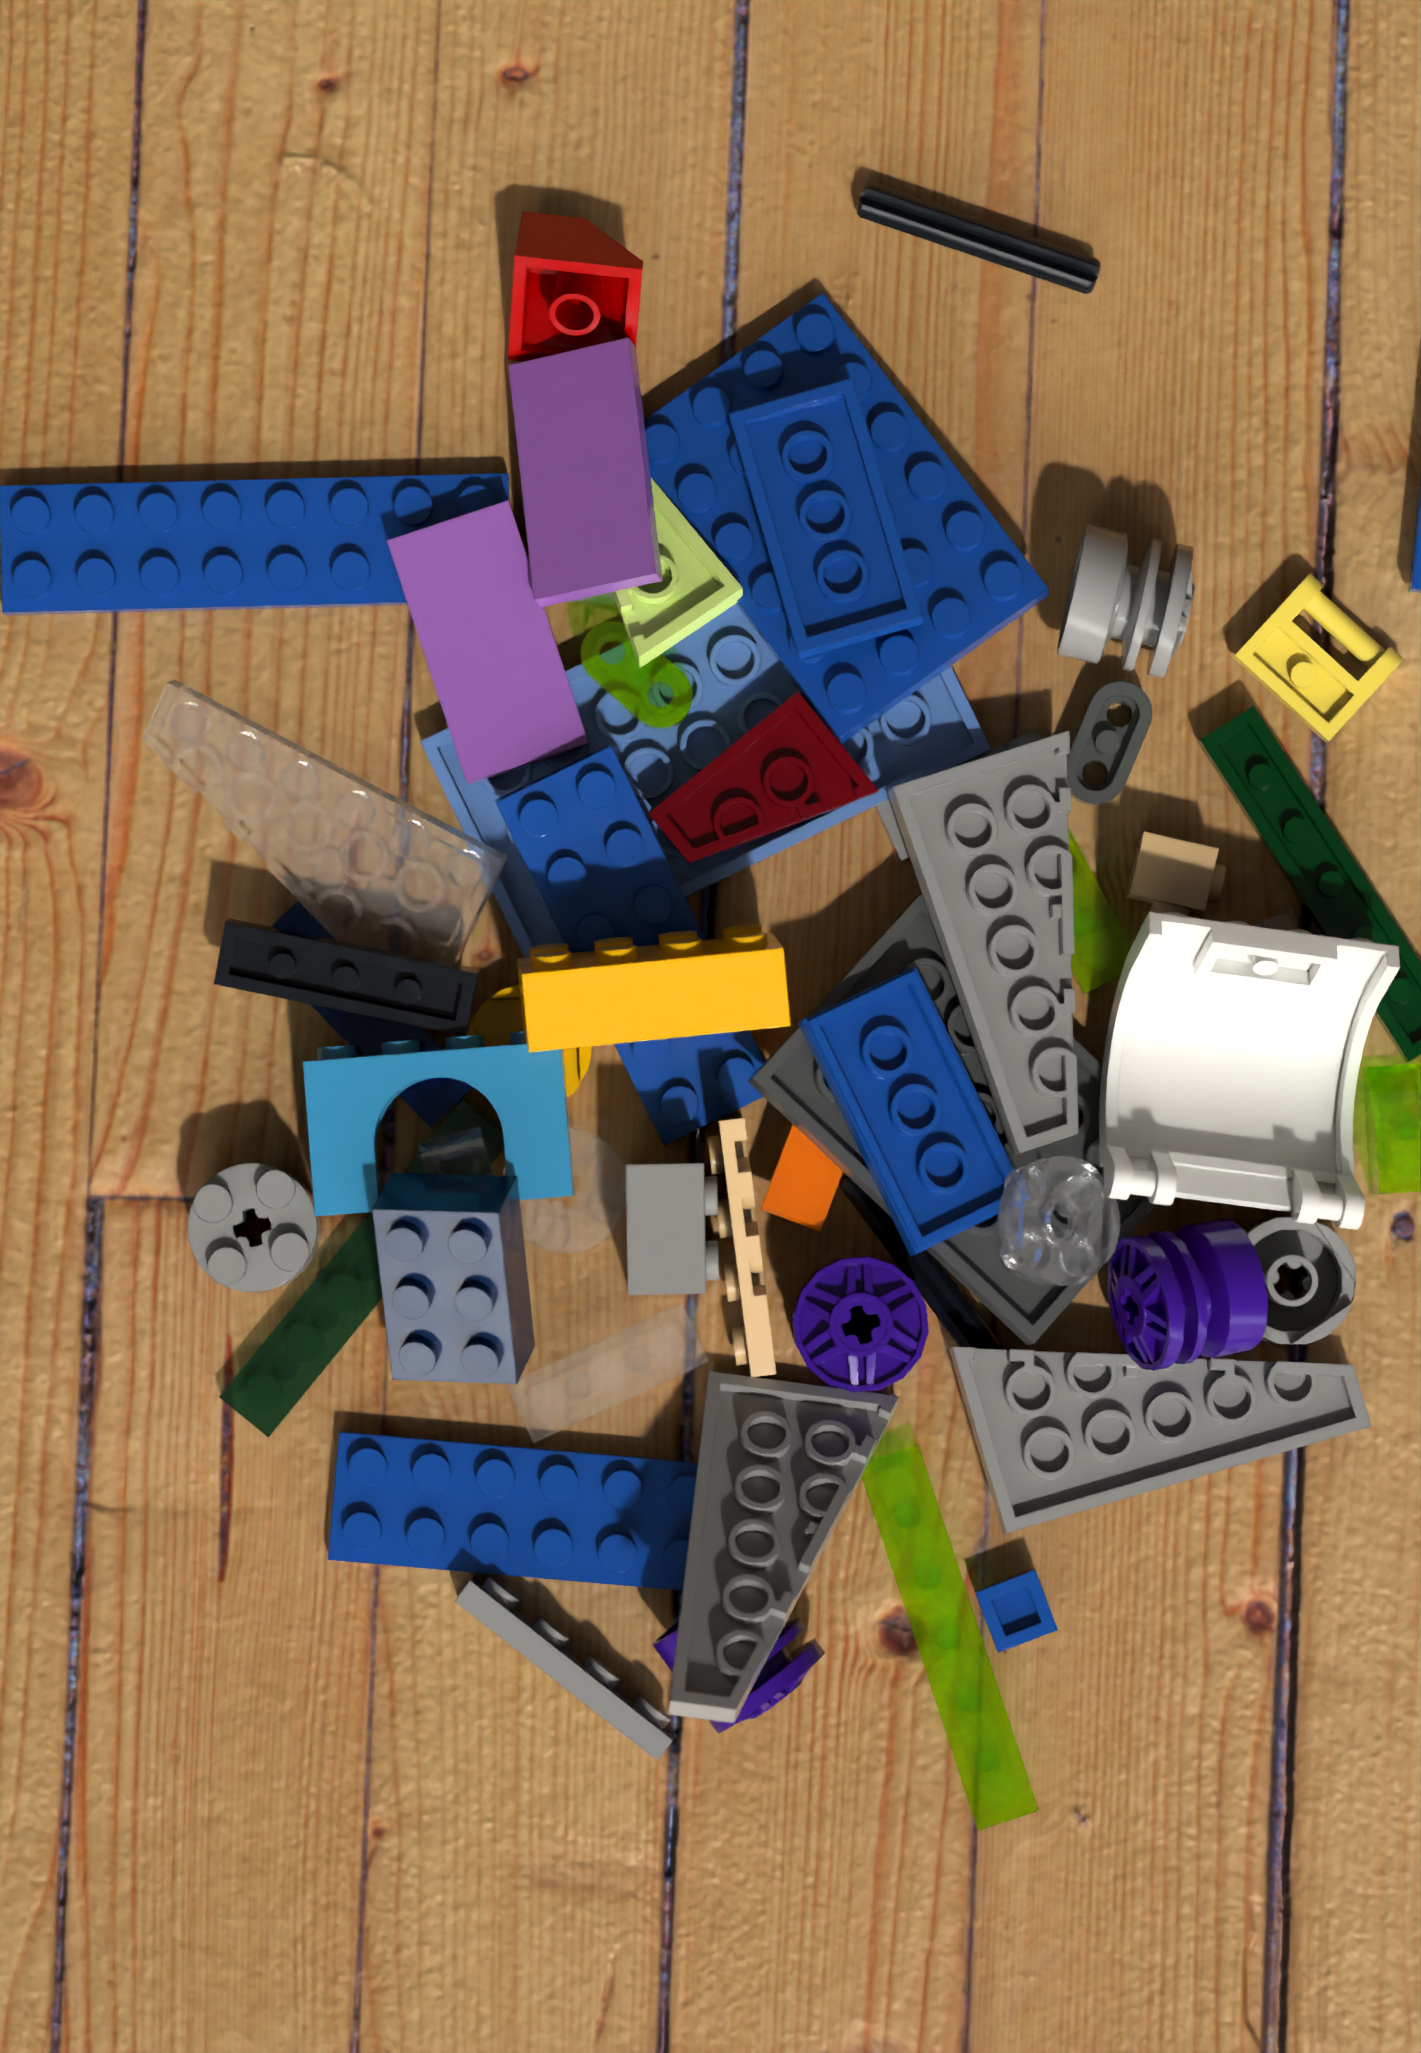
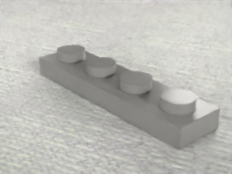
M489 1576L484 1584L474 1577L470 1579L455 1599L457 1604L655 1760L661 1757L672 1743L674 1735L665 1728L671 1720L666 1713L642 1695L635 1704L614 1688L621 1679L593 1656H590L585 1663L578 1660L564 1648L570 1639L548 1620L540 1616L533 1624L514 1609L520 1599L491 1576Z

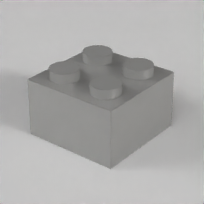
M704 1163L626 1165L628 1295L706 1294V1280H719L718 1241H705V1215H718L717 1176L704 1177Z

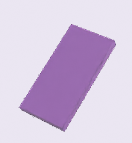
M628 337L508 365L534 601L540 607L663 581L636 346Z
M509 501L387 540L467 785L588 746L589 743L544 607H540L533 598L530 564Z

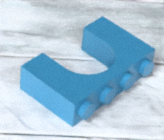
M524 1031L511 1032L510 1045L485 1047L484 1035L445 1038L446 1050L421 1052L420 1040L381 1043L382 1055L356 1057V1045L317 1048L318 1060L303 1061L315 1216L372 1212V1208L382 1192L378 1137L384 1114L393 1100L405 1089L418 1082L433 1078H452L465 1082L480 1091L492 1104L500 1119L503 1131L506 1176H517L520 1200L574 1196L564 1050L529 1052Z

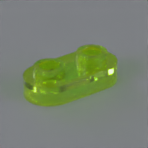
M603 622L587 633L581 646V660L584 670L596 684L640 723L652 729L666 730L679 725L688 716L693 702L691 684L685 674L663 654H660L639 669L622 622ZM608 642H618L624 647L625 656L617 664H607L600 657L602 647ZM664 684L672 690L673 698L667 706L656 707L650 703L648 693L653 686Z

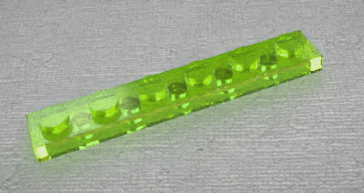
M914 1444L872 1458L862 1475V1480L977 1830L980 1831L1037 1812L1039 1809L919 1445Z

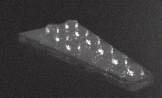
M175 679L166 683L141 739L194 794L200 793L227 821L225 823L227 828L241 842L246 840L268 863L266 868L334 938L340 937L344 942L457 965L508 858L507 855Z

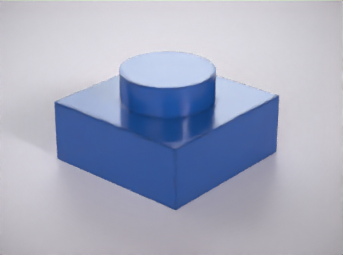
M1034 1568L974 1591L998 1653L1058 1630Z

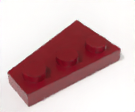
M796 692L650 811L648 815L687 863L692 864L874 795L879 790L799 692Z

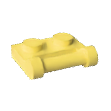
M1310 573L1233 656V659L1324 742L1328 743L1399 666L1404 658L1391 646L1386 650L1320 591L1324 585ZM1302 610L1306 611L1368 668L1358 681L1293 622V619Z

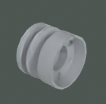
M1086 524L1070 582L1056 655L1097 664L1104 654L1111 637L1122 640V670L1132 672L1142 644L1151 646L1147 675L1164 678L1170 660L1182 644L1191 610L1195 588L1192 572L1193 547L1177 544L1169 570H1160L1158 567L1162 540L1152 538L1145 549L1140 564H1133L1127 562V532Z

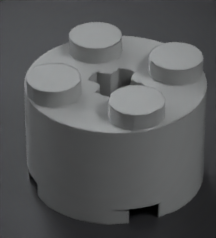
M239 1164L214 1175L196 1193L188 1218L189 1243L198 1264L215 1282L243 1292L273 1290L295 1280L311 1263L322 1235L321 1216H315L312 1192L292 1173L268 1164ZM255 1209L258 1218H269L271 1222V1230L262 1233V1244L259 1246H255L252 1237H242L240 1234L239 1226L248 1222V1211Z
M1291 1216L1263 1219L1249 1226L1244 1231L1256 1249L1265 1277L1268 1311L1267 1325L1262 1340L1283 1345H1300L1324 1338L1333 1332L1347 1317L1355 1293L1356 1267L1347 1245L1332 1229L1317 1221L1315 1224L1293 1222V1217ZM1281 1265L1286 1269L1300 1268L1303 1274L1296 1281L1299 1292L1295 1296L1287 1291L1276 1292L1274 1284L1280 1279L1277 1268Z

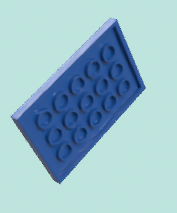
M823 293L644 420L651 478L742 586L743 596L737 600V606L841 744L1049 596L1048 587ZM853 378L924 624L799 660L729 413Z

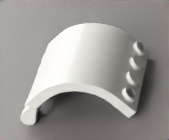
M1149 912L1130 948L1121 972L1104 1049L1099 1099L1100 1167H1103L1105 1197L1127 1200L1130 1194L1148 1196L1150 1203L1171 1206L1176 1197L1291 1212L1293 1222L1315 1224L1319 1218L1334 1220L1338 1228L1357 1230L1362 1223L1365 1201L1364 1195L1354 1176L1353 1114L1361 1057L1373 1016L1381 999L1400 969L1399 946L1374 943L1365 938L1343 939L1314 935L1300 929L1285 931L1256 927L1241 921L1219 922L1190 918L1177 912L1162 914Z

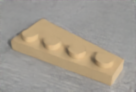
M745 1118L722 1120L718 1122L719 1135L709 1136L707 1140L712 1175L725 1174L728 1199L717 1200V1219L720 1238L733 1237L736 1262L725 1263L723 1266L728 1302L741 1300L744 1326L731 1327L736 1365L749 1364L751 1377L775 1375L776 1366L766 1287L763 1277L760 1237L755 1215L752 1173L747 1152Z

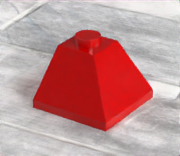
M522 211L514 254L508 360L529 361L628 337L637 347L643 261L586 218Z

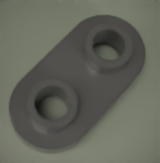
M1124 681L1112 682L1100 688L1092 697L1071 745L1070 753L1067 755V788H1071V796L1075 800L1086 805H1102L1113 800L1124 788L1152 721L1151 702L1146 693L1138 686ZM1121 704L1129 710L1130 721L1126 726L1116 727L1108 721L1107 710L1110 706ZM1096 762L1103 766L1106 778L1102 784L1094 786L1084 780L1082 770L1086 764Z

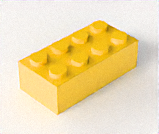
M758 924L723 928V938L702 940L697 938V931H675L659 934L658 945L636 947V945H633V938L615 937L594 941L595 951L571 953L568 949V944L562 943L530 947V957L517 959L523 1031L529 1052L790 1026L784 949L773 933L767 934L762 932L761 925Z

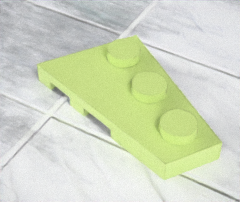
M652 478L651 484L663 581L612 592L639 669L738 603L737 600L743 596L742 586Z

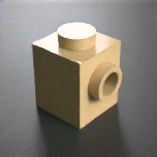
M1144 831L1138 838L1125 898L1151 903L1150 912L1154 913L1177 912L1187 917L1189 912L1201 914L1206 909L1207 901L1218 903L1221 895L1226 866L1216 864L1219 848Z

